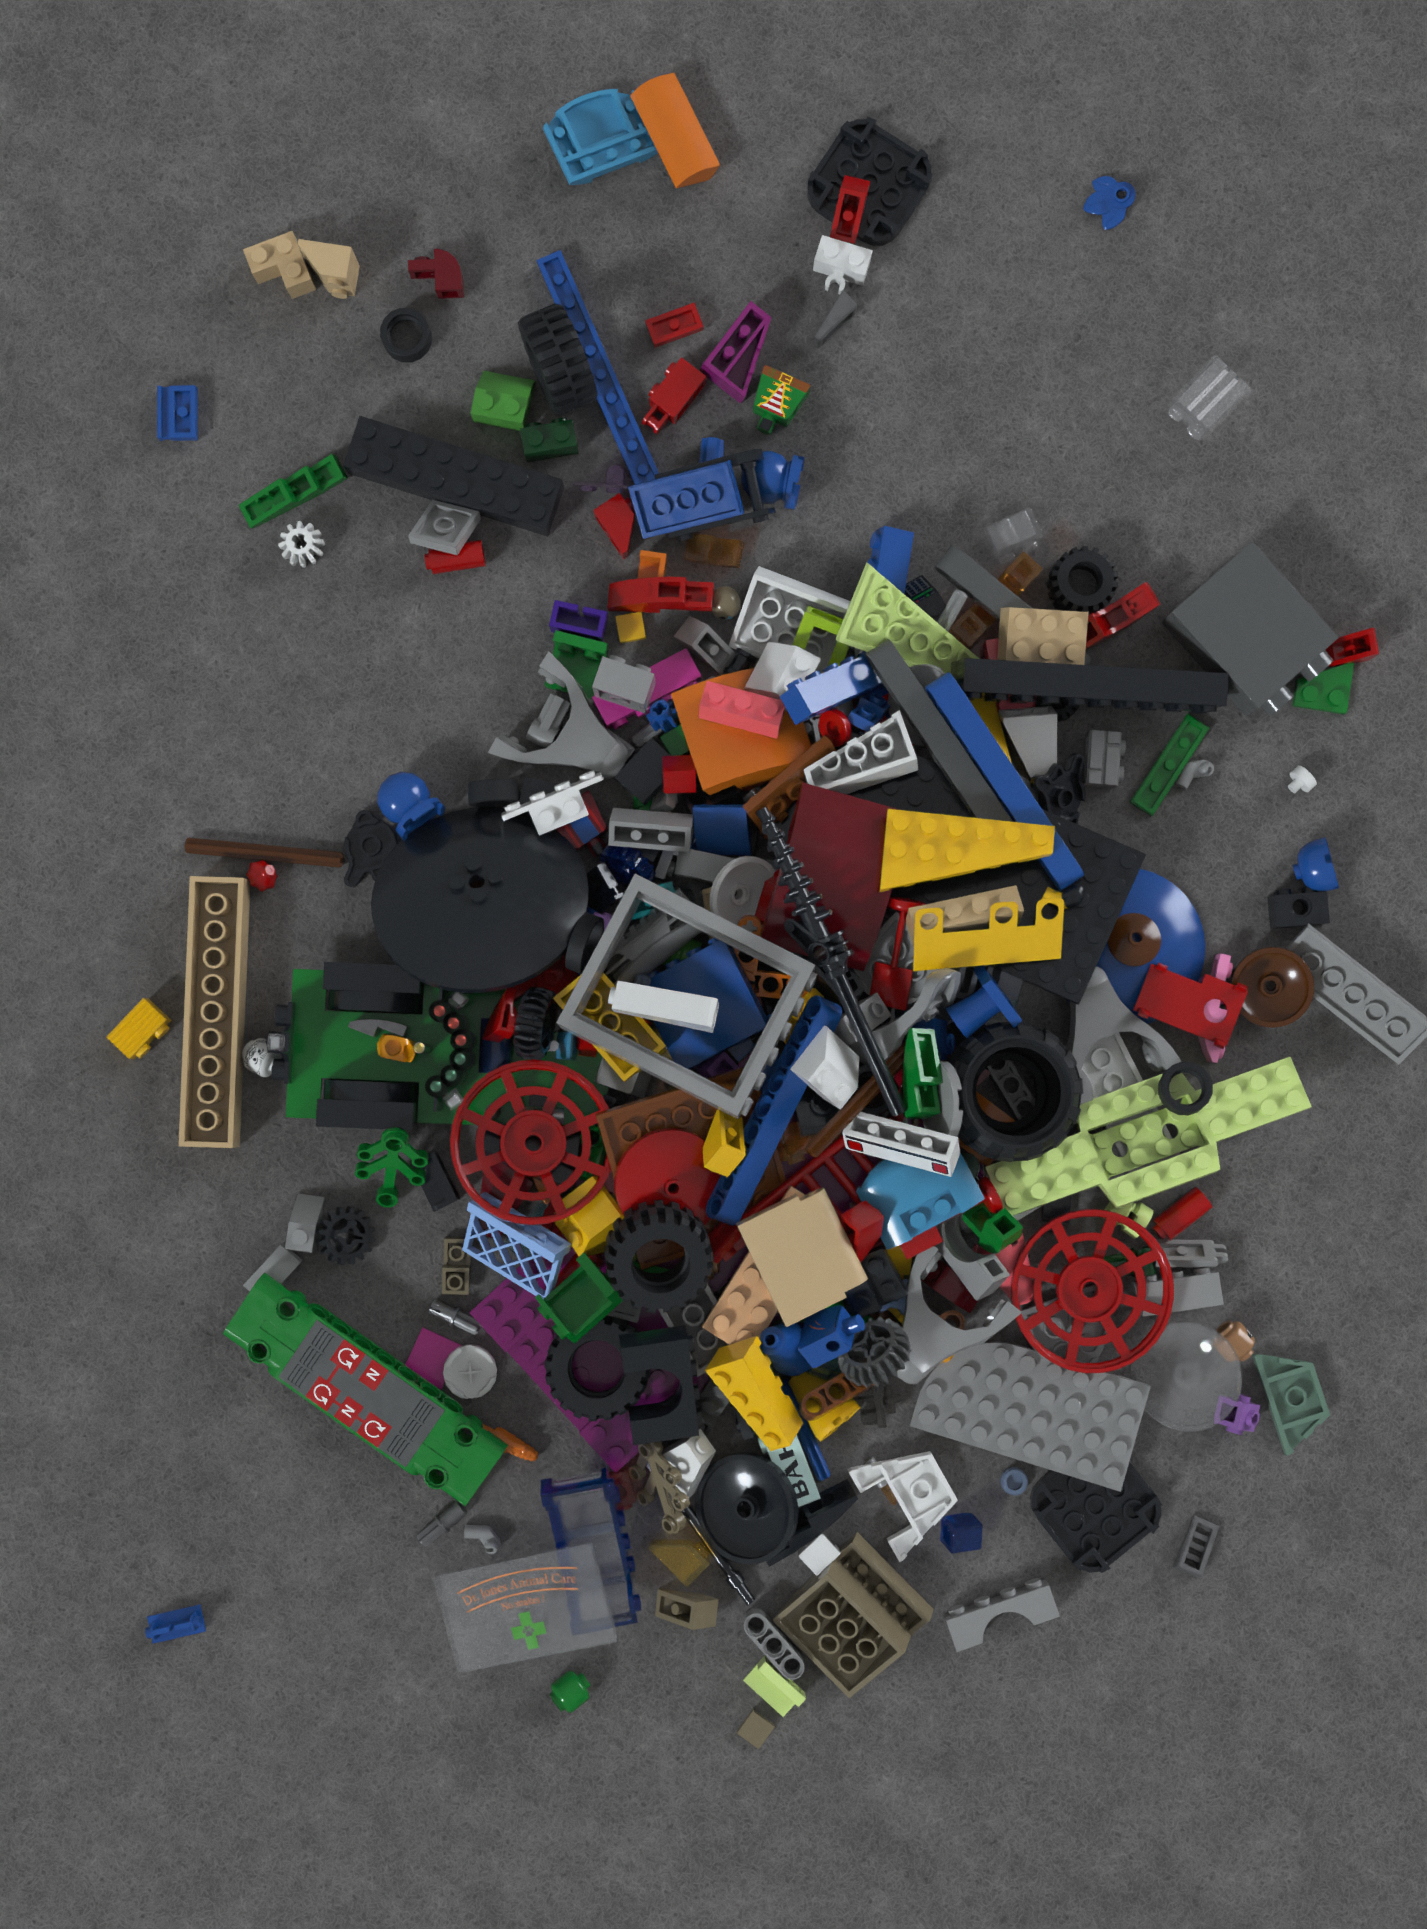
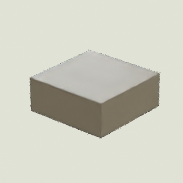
M752 1709L738 1728L737 1734L757 1749H760L775 1728V1725Z

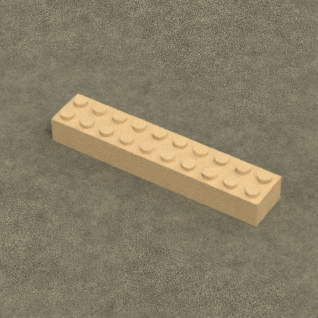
M190 876L179 1122L180 1147H240L243 1081L242 1051L244 1049L250 880L246 878Z

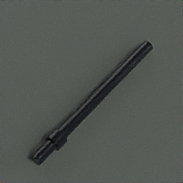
M689 1505V1507L681 1511L686 1520L726 1575V1582L731 1589L735 1588L746 1605L751 1604L755 1598L743 1582L745 1580L739 1570L735 1571L727 1558L719 1554L708 1543L702 1533L697 1515Z

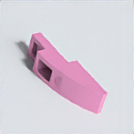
M1221 953L1216 954L1210 976L1226 981V978L1229 979L1233 969V963H1230L1231 956ZM1203 977L1199 978V983L1202 982ZM1212 999L1206 1003L1204 1015L1207 1020L1213 1023L1224 1020L1227 1010L1219 1008L1220 1004H1224L1222 1001ZM1198 1036L1206 1061L1218 1063V1059H1222L1225 1047L1224 1049L1213 1046L1214 1042Z

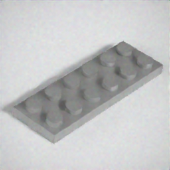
M1309 923L1285 948L1301 957L1311 970L1314 980L1313 998L1398 1065L1427 1037V1017Z

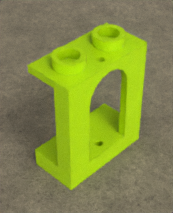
M808 605L792 645L805 650L814 626L837 635L843 619ZM837 641L827 667L833 663H837L840 666V662L845 659L850 646Z

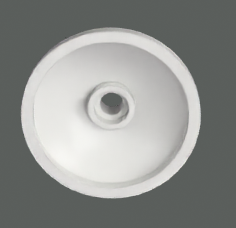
M743 856L732 860L720 870L713 882L710 892L711 912L736 925L741 917L755 915L764 882L772 877L776 870L767 861L754 856ZM747 921V925H742V928L749 932L757 930V927L753 926V921Z

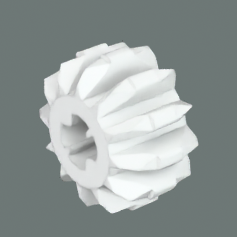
M298 521L296 529L289 524L287 528L290 532L288 534L285 532L280 534L285 541L278 543L279 548L284 550L282 553L283 558H290V564L293 566L299 562L302 567H306L307 559L312 564H316V560L313 557L314 554L323 556V552L319 549L325 545V542L319 539L322 533L318 529L314 530V526L311 523L304 527L303 523ZM302 539H304L307 544L304 548L300 546L301 549H299L296 544L298 541L302 543Z

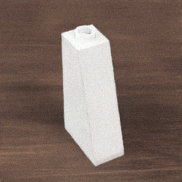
M618 981L616 987H611L608 1003L612 1004L611 1009L613 1012L711 1033L714 1032L719 1009L717 998Z

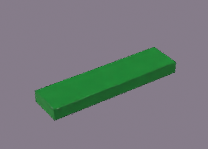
M1187 713L1129 803L1152 817L1210 727Z

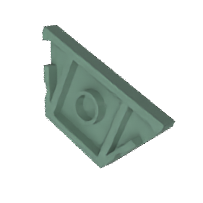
M1254 1353L1252 1354L1254 1364L1285 1455H1291L1294 1452L1293 1449L1304 1438L1307 1439L1314 1432V1428L1317 1425L1322 1424L1330 1416L1314 1364L1309 1361Z

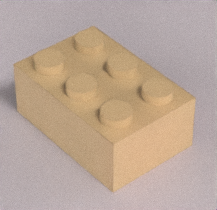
M1012 607L1001 608L997 660L1084 665L1088 612Z

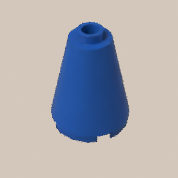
M798 1321L788 1327L781 1323L766 1328L760 1334L761 1350L764 1354L768 1355L773 1368L781 1374L799 1376L812 1368L798 1351L804 1326L802 1322Z

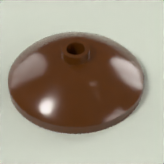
M1279 947L1261 948L1248 954L1236 967L1231 981L1233 985L1241 983L1248 986V993L1240 1013L1252 1023L1263 1027H1282L1295 1022L1307 1011L1314 995V980L1308 965L1294 952ZM1270 980L1275 982V987L1272 990L1266 989V983Z

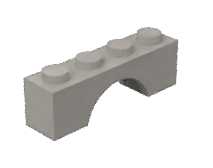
M959 1214L936 1226L943 1242L935 1245V1247L939 1249V1252L951 1266L952 1270L977 1301L994 1293L1010 1274L994 1253L988 1255L979 1254L966 1244L959 1228Z
M1034 1578L1025 1582V1587L1016 1590L1015 1587H1008L1001 1590L999 1596L993 1598L982 1596L975 1599L973 1605L964 1607V1605L960 1604L949 1608V1613L944 1614V1618L956 1651L959 1652L982 1644L987 1624L1001 1613H1019L1028 1618L1033 1625L1060 1617L1047 1581Z

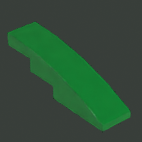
M330 454L312 467L305 466L286 479L279 478L238 506L249 527L253 529L325 493L348 479L337 455Z

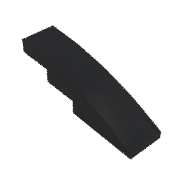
M848 1479L820 1492L821 1499L800 1506L802 1511L798 1514L797 1528L791 1542L780 1554L766 1561L769 1567L795 1553L818 1537L858 1500Z

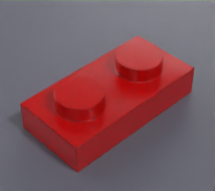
M695 303L645 320V325L654 348L704 330Z

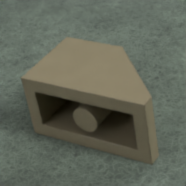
M658 1589L655 1616L691 1630L716 1627L719 1599L702 1593Z

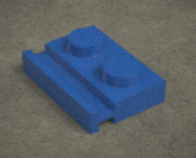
M196 385L157 386V438L159 441H198V388Z

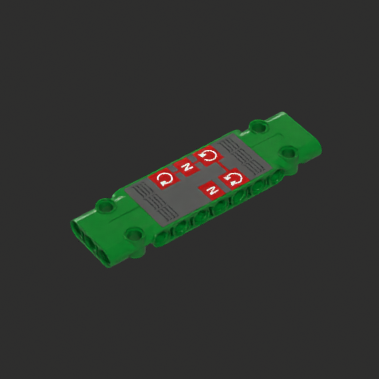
M263 1273L254 1284L223 1332L224 1336L247 1351V1355L252 1362L267 1365L270 1375L403 1470L412 1475H422L425 1483L430 1488L443 1490L464 1506L470 1501L508 1446L507 1443L493 1433L483 1429L482 1421L478 1417L462 1414V1406L453 1398L321 1305L316 1303L308 1305L306 1297L302 1292L287 1290L284 1285L267 1273ZM287 1302L292 1303L295 1310L290 1309ZM259 1343L266 1347L267 1352L260 1348ZM463 1428L470 1429L473 1435L466 1434ZM434 1469L442 1471L444 1476L438 1475Z

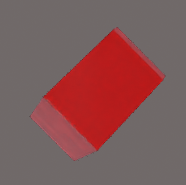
M1375 628L1341 636L1325 649L1334 660L1328 667L1365 662L1379 655Z

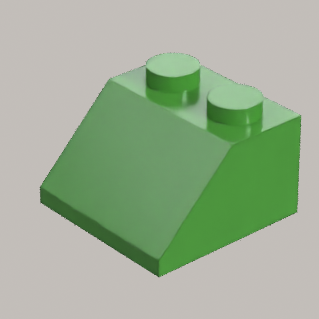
M483 371L475 388L470 413L473 422L520 431V428H526L535 380Z

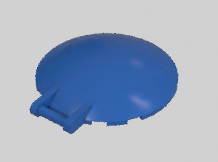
M1140 869L1119 917L1128 913H1139L1149 917L1160 931V950L1156 957L1145 965L1127 966L1113 957L1106 943L1097 967L1102 968L1121 1002L1135 1016L1149 1024L1157 1020L1148 1017V1019L1138 1016L1139 1012L1134 1011L1133 1008L1150 965H1157L1158 962L1168 966L1167 970L1198 982L1205 959V937L1200 918L1188 897L1164 877ZM1136 933L1132 934L1133 941L1140 942V936Z

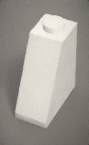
M1053 707L999 710V717L1029 776L1033 777L1036 774L1045 775L1051 765L1057 763V713Z
M698 1429L699 1436L682 1438L664 1448L661 1453L673 1467L680 1471L682 1480L675 1486L681 1492H684L688 1498L695 1493L716 1452L701 1429Z

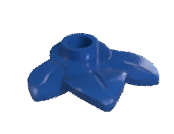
M1102 176L1092 181L1096 192L1087 198L1083 209L1090 214L1102 215L1104 230H1109L1124 220L1126 209L1133 204L1136 194L1131 184L1127 182L1118 183L1112 177ZM1120 191H1125L1127 193L1124 199H1119L1117 197V194Z

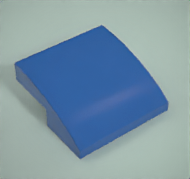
M694 805L692 809L697 851L716 855L751 856V828H749L748 815L742 807L743 805Z

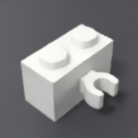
M822 235L814 259L813 271L828 275L825 281L826 291L829 290L831 283H838L840 286L838 294L840 295L845 289V281L863 286L873 250Z

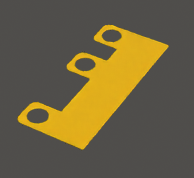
M1062 898L1039 900L1036 904L1035 925L1017 927L1018 904L1013 901L998 902L990 907L989 929L943 933V910L941 908L919 909L915 913L913 971L1061 959L1064 900ZM1048 903H1054L1059 909L1057 916L1050 920L1043 918L1041 914L1042 908ZM1001 907H1009L1012 910V918L1007 923H999L995 919V913ZM926 913H934L938 918L937 925L929 930L922 928L920 925L922 916Z

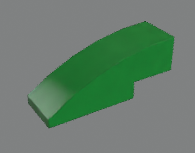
M911 1028L908 1030L902 1081L903 1102L907 1109L905 1111V1118L928 1119L941 1113L937 1085L943 1083L934 1029Z

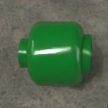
M569 1670L551 1684L552 1692L549 1696L560 1712L565 1710L568 1713H572L588 1701L590 1696L587 1689L591 1685L582 1672L577 1675L574 1671Z

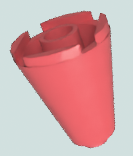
M1021 1233L1019 1239L995 1254L1010 1274L1000 1286L1001 1290L1010 1300L1013 1269L1019 1253L1025 1245L1023 1233ZM977 1243L972 1249L979 1254H992L981 1246L979 1247ZM1027 1254L1023 1264L1031 1266ZM1022 1275L1019 1276L1018 1300L1020 1305L1027 1304L1034 1298V1279Z

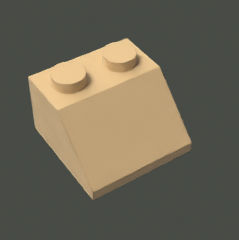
M298 239V246L306 262L332 296L340 299H346L347 295L355 296L360 265L352 247Z

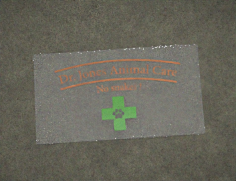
M592 1542L432 1577L458 1673L614 1643L619 1640Z

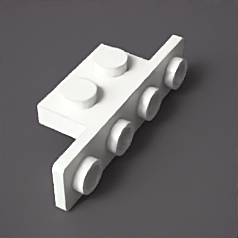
M594 770L580 775V781L572 784L569 781H565L554 786L555 791L545 794L544 791L531 795L529 797L530 801L520 805L519 801L504 807L505 812L501 813L502 819L505 821L529 811L538 834L542 835L588 816L589 813L579 790L604 780L601 772L595 774Z

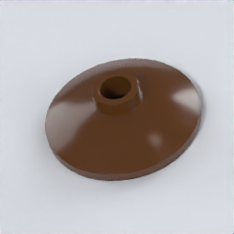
M1128 913L1117 919L1107 945L1113 957L1120 963L1127 966H1142L1149 963L1158 954L1161 946V934L1157 925L1149 917L1139 913ZM1132 934H1138L1141 938L1140 942H1134Z

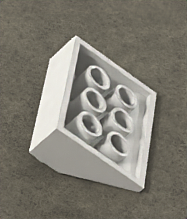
M759 566L750 583L729 647L733 649L741 648L760 659L768 642L793 644L808 605L844 619L851 601ZM814 626L805 651L821 658L815 671L819 670L820 673H823L822 670L827 667L837 643V635Z

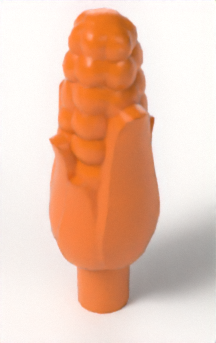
M483 1424V1429L490 1431L508 1444L504 1451L505 1454L508 1452L525 1460H537L538 1452L529 1444L517 1438L516 1435L511 1434L502 1427L493 1429Z

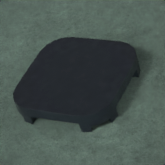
M868 116L867 119H856L851 122L847 120L840 128V133L815 171L811 172L808 179L807 198L811 207L818 214L833 223L844 176L847 175L870 181L857 239L872 246H883L892 242L899 235L926 194L933 175L932 166L928 160V154L923 149H920L918 152L877 126V120Z
M1130 1462L1121 1492L1050 1470L1037 1481L1030 1495L1031 1509L1037 1520L1072 1564L1080 1571L1083 1570L1089 1573H1103L1111 1569L1109 1565L1150 1532L1152 1534L1155 1533L1159 1528V1521L1162 1515V1504L1158 1496Z

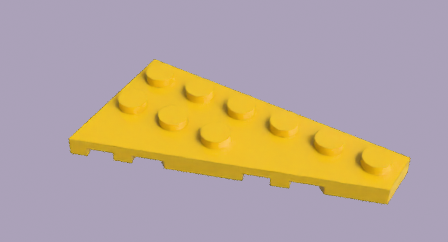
M888 809L879 892L901 886H912L915 883L973 873L981 869L997 868L1005 864L1049 857L1053 854L1055 826Z

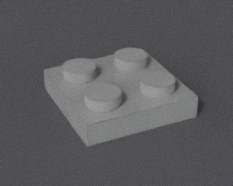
M432 500L408 535L410 543L458 555L481 520L480 513L476 510Z

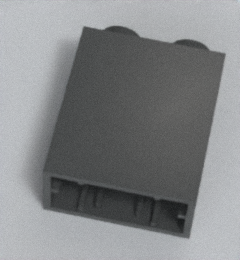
M1253 542L1249 543L1161 622L1205 672L1228 673L1227 696L1246 717L1260 707L1270 717L1294 696L1286 687V684L1299 672L1310 682L1326 669L1334 660L1325 649L1339 638Z

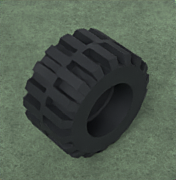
M1082 546L1080 550L1075 547L1069 553L1065 552L1057 560L1048 576L1047 589L1050 588L1048 596L1050 599L1053 598L1055 600L1053 603L1054 607L1057 609L1060 606L1063 609L1062 611L1088 612V615L1105 608L1114 597V592L1118 588L1119 583L1116 582V579L1119 577L1118 571L1113 570L1116 566L1113 560L1111 562L1106 560L1109 555L1105 552L1103 555L1098 554L1099 549L1095 547L1092 551L1088 550V546ZM1077 569L1090 572L1097 583L1096 592L1087 596L1076 593L1069 584L1068 576L1070 572Z

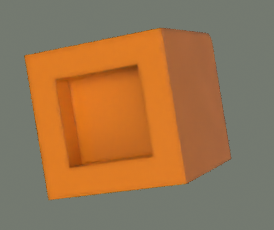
M640 550L637 579L665 577L667 554Z

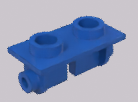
M201 1604L147 1616L149 1627L145 1628V1634L147 1639L152 1638V1643L206 1632Z

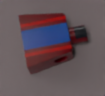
M587 790L581 794V797L589 815L556 828V830L572 843L577 852L587 846L593 856L597 858L608 850L600 838L608 832V829L590 791Z

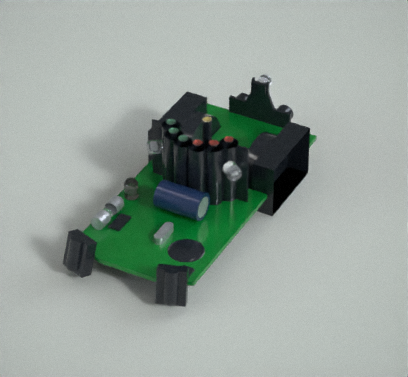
M324 962V970L293 969L291 1002H288V1005L277 1004L274 1013L275 1025L286 1027L281 1032L269 1031L266 1039L268 1053H283L284 1059L273 1060L271 1072L273 1080L284 1081V1084H287L285 1117L316 1119V1127L400 1128L402 1130L418 1129V1123L452 1124L459 1105L465 1102L464 1096L477 1081L503 1065L527 1060L517 1056L514 1050V1035L509 1039L504 1038L501 1042L482 1039L494 1007L506 989L484 993L447 991L427 985L413 978L398 965ZM327 990L329 991V992H328V1010H340V1011H326V995H327ZM522 997L513 1003V1006L517 1010V1014L519 1010V1005L521 1004ZM559 1005L557 1008L558 1015L556 1018V1022L563 1011ZM346 1011H363V1012H346ZM370 1012H387V1013H370ZM393 1013H411V1014H393ZM373 1019L408 1026L406 1038L412 1039L416 1043L413 1047L416 1052L414 1060L409 1063L380 1057L377 1051L379 1038L384 1033L397 1034L380 1028L377 1037H372L349 1028V1022ZM556 1023L550 1049L542 1060L567 1066L580 1073L595 1086L603 1096L609 1109L626 1104L622 1100L608 1096V1086L594 1082L603 1058L598 1051L596 1057L580 1056L579 1050H577L575 1060L556 1058V1050L559 1045L557 1034L558 1032H567ZM535 1069L512 1073L517 1089L529 1086L551 1089L557 1075L554 1072ZM322 1078L419 1082V1083H402V1082H378V1081H354V1080H329V1079H324L323 1098L321 1099V1093H322ZM502 1078L493 1081L481 1090L468 1109L483 1116L495 1100L507 1093ZM567 1078L561 1094L573 1101L584 1117L599 1111L591 1096L576 1082ZM526 1095L521 1096L526 1111H542L547 1097ZM509 1101L499 1108L491 1120L507 1124L516 1115L511 1102ZM557 1102L552 1116L559 1121L561 1126L576 1121L569 1109L560 1102ZM464 1119L462 1125H475Z

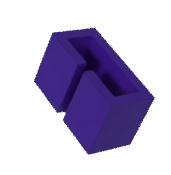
M555 600L549 627L553 633L557 630L603 642L609 619L607 611L584 606L582 611L584 617L580 616L579 605Z

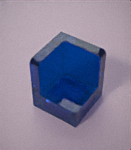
M972 1513L943 1516L941 1518L940 1541L951 1554L979 1550L982 1547L983 1524Z

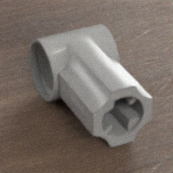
M550 694L538 719L535 718L527 732L526 740L544 749L551 745L554 738L559 736V728L571 703L557 695Z

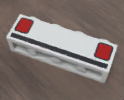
M860 1112L842 1132L846 1149L952 1177L960 1156L958 1137Z

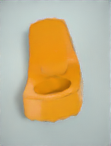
M384 1033L377 1042L378 1055L386 1059L411 1063L416 1055L413 1049L416 1043L406 1037Z

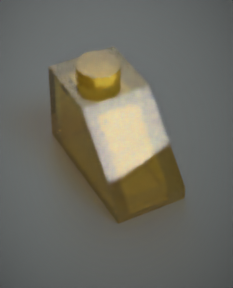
M653 1539L649 1543L648 1549L686 1587L710 1565V1558L708 1557L710 1552L700 1541L695 1544L691 1539Z

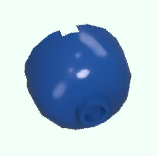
M1326 837L1305 844L1297 854L1298 863L1293 864L1296 879H1302L1305 886L1313 891H1330L1339 888Z

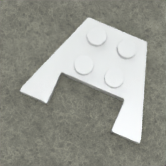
M930 1451L847 1469L860 1493L886 1480L904 1511L910 1525L887 1538L899 1562L907 1557V1553L914 1545L917 1546L923 1539L922 1536L932 1525L935 1526L958 1501Z

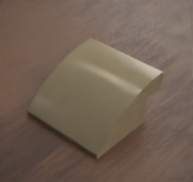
M858 1532L839 1548L841 1554L818 1576L813 1574L772 1619L848 1698L852 1697L906 1652L911 1636L930 1621L934 1611Z

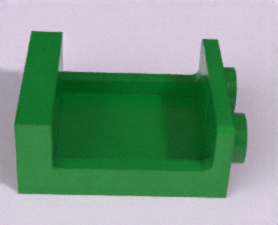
M585 1253L576 1259L581 1266L546 1297H542L540 1294L535 1297L540 1304L537 1307L538 1311L547 1321L551 1318L555 1323L552 1328L562 1340L567 1337L574 1344L623 1301L619 1297L618 1291H614L609 1279Z

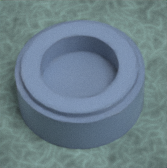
M1009 1467L1003 1471L1000 1483L1006 1493L1020 1495L1028 1486V1478L1022 1469Z

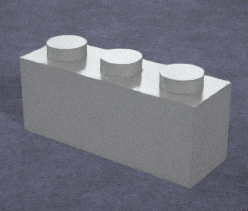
M613 808L609 820L608 845L690 852L693 834V814Z
M1209 1267L1193 1268L1194 1273L1184 1274L1183 1270L1172 1271L1174 1301L1171 1312L1224 1305L1219 1272L1210 1270ZM1156 1274L1145 1276V1300L1161 1305L1163 1298L1162 1278H1157ZM1136 1281V1282H1134V1287H1135V1294L1137 1295V1281ZM1142 1310V1312H1141L1140 1315H1142V1316L1144 1317V1316H1151V1315H1155V1314H1152V1313H1149V1312H1146V1311H1143V1310Z

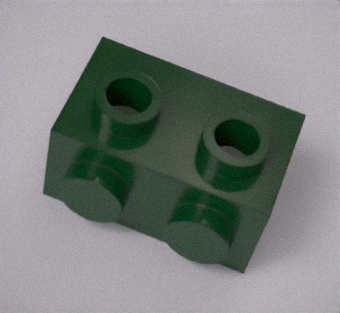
M557 418L549 424L541 425L539 422L527 424L526 428H520L527 463L579 454L573 419Z

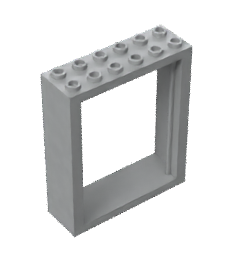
M634 874L556 1023L565 1031L739 1120L741 1114L744 1116L748 1114L753 1104V1099L750 1096L754 1089L759 1091L766 1079V1074L763 1071L766 1065L772 1067L779 1053V1049L776 1046L779 1040L785 1042L792 1028V1024L789 1021L792 1015L795 1017L799 1015L805 1000L802 998L804 991L810 993L818 974L814 973L815 964ZM641 901L791 976L732 1091L582 1015Z

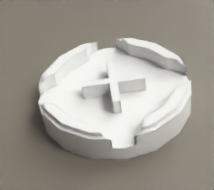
M466 1344L457 1347L449 1354L444 1363L443 1375L445 1384L453 1394L460 1398L482 1397L491 1390L496 1381L497 1366L494 1357L487 1349L480 1345Z

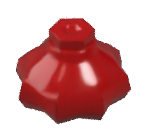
M264 860L250 863L249 870L246 873L250 880V885L256 887L261 892L266 889H273L278 878L274 866L266 863Z

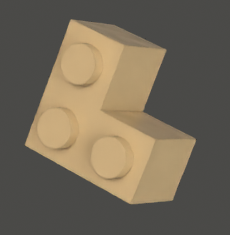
M293 231L243 249L251 272L258 284L282 276L285 287L292 299L316 290Z

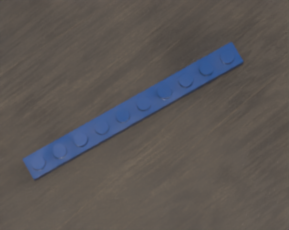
M561 250L536 260L554 303L564 307L577 332L596 384V399L633 483L638 484L655 479V474H659Z

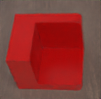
M663 756L664 793H696V771L692 756Z

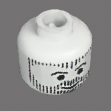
M258 1038L249 1041L242 1051L243 1064L248 1070L260 1077H269L272 1075L273 1060L282 1059V1053H268L266 1039Z

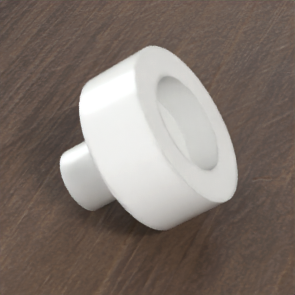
M1300 765L1290 772V777L1293 781L1288 785V788L1293 793H1296L1300 788L1305 792H1309L1317 785L1312 774Z

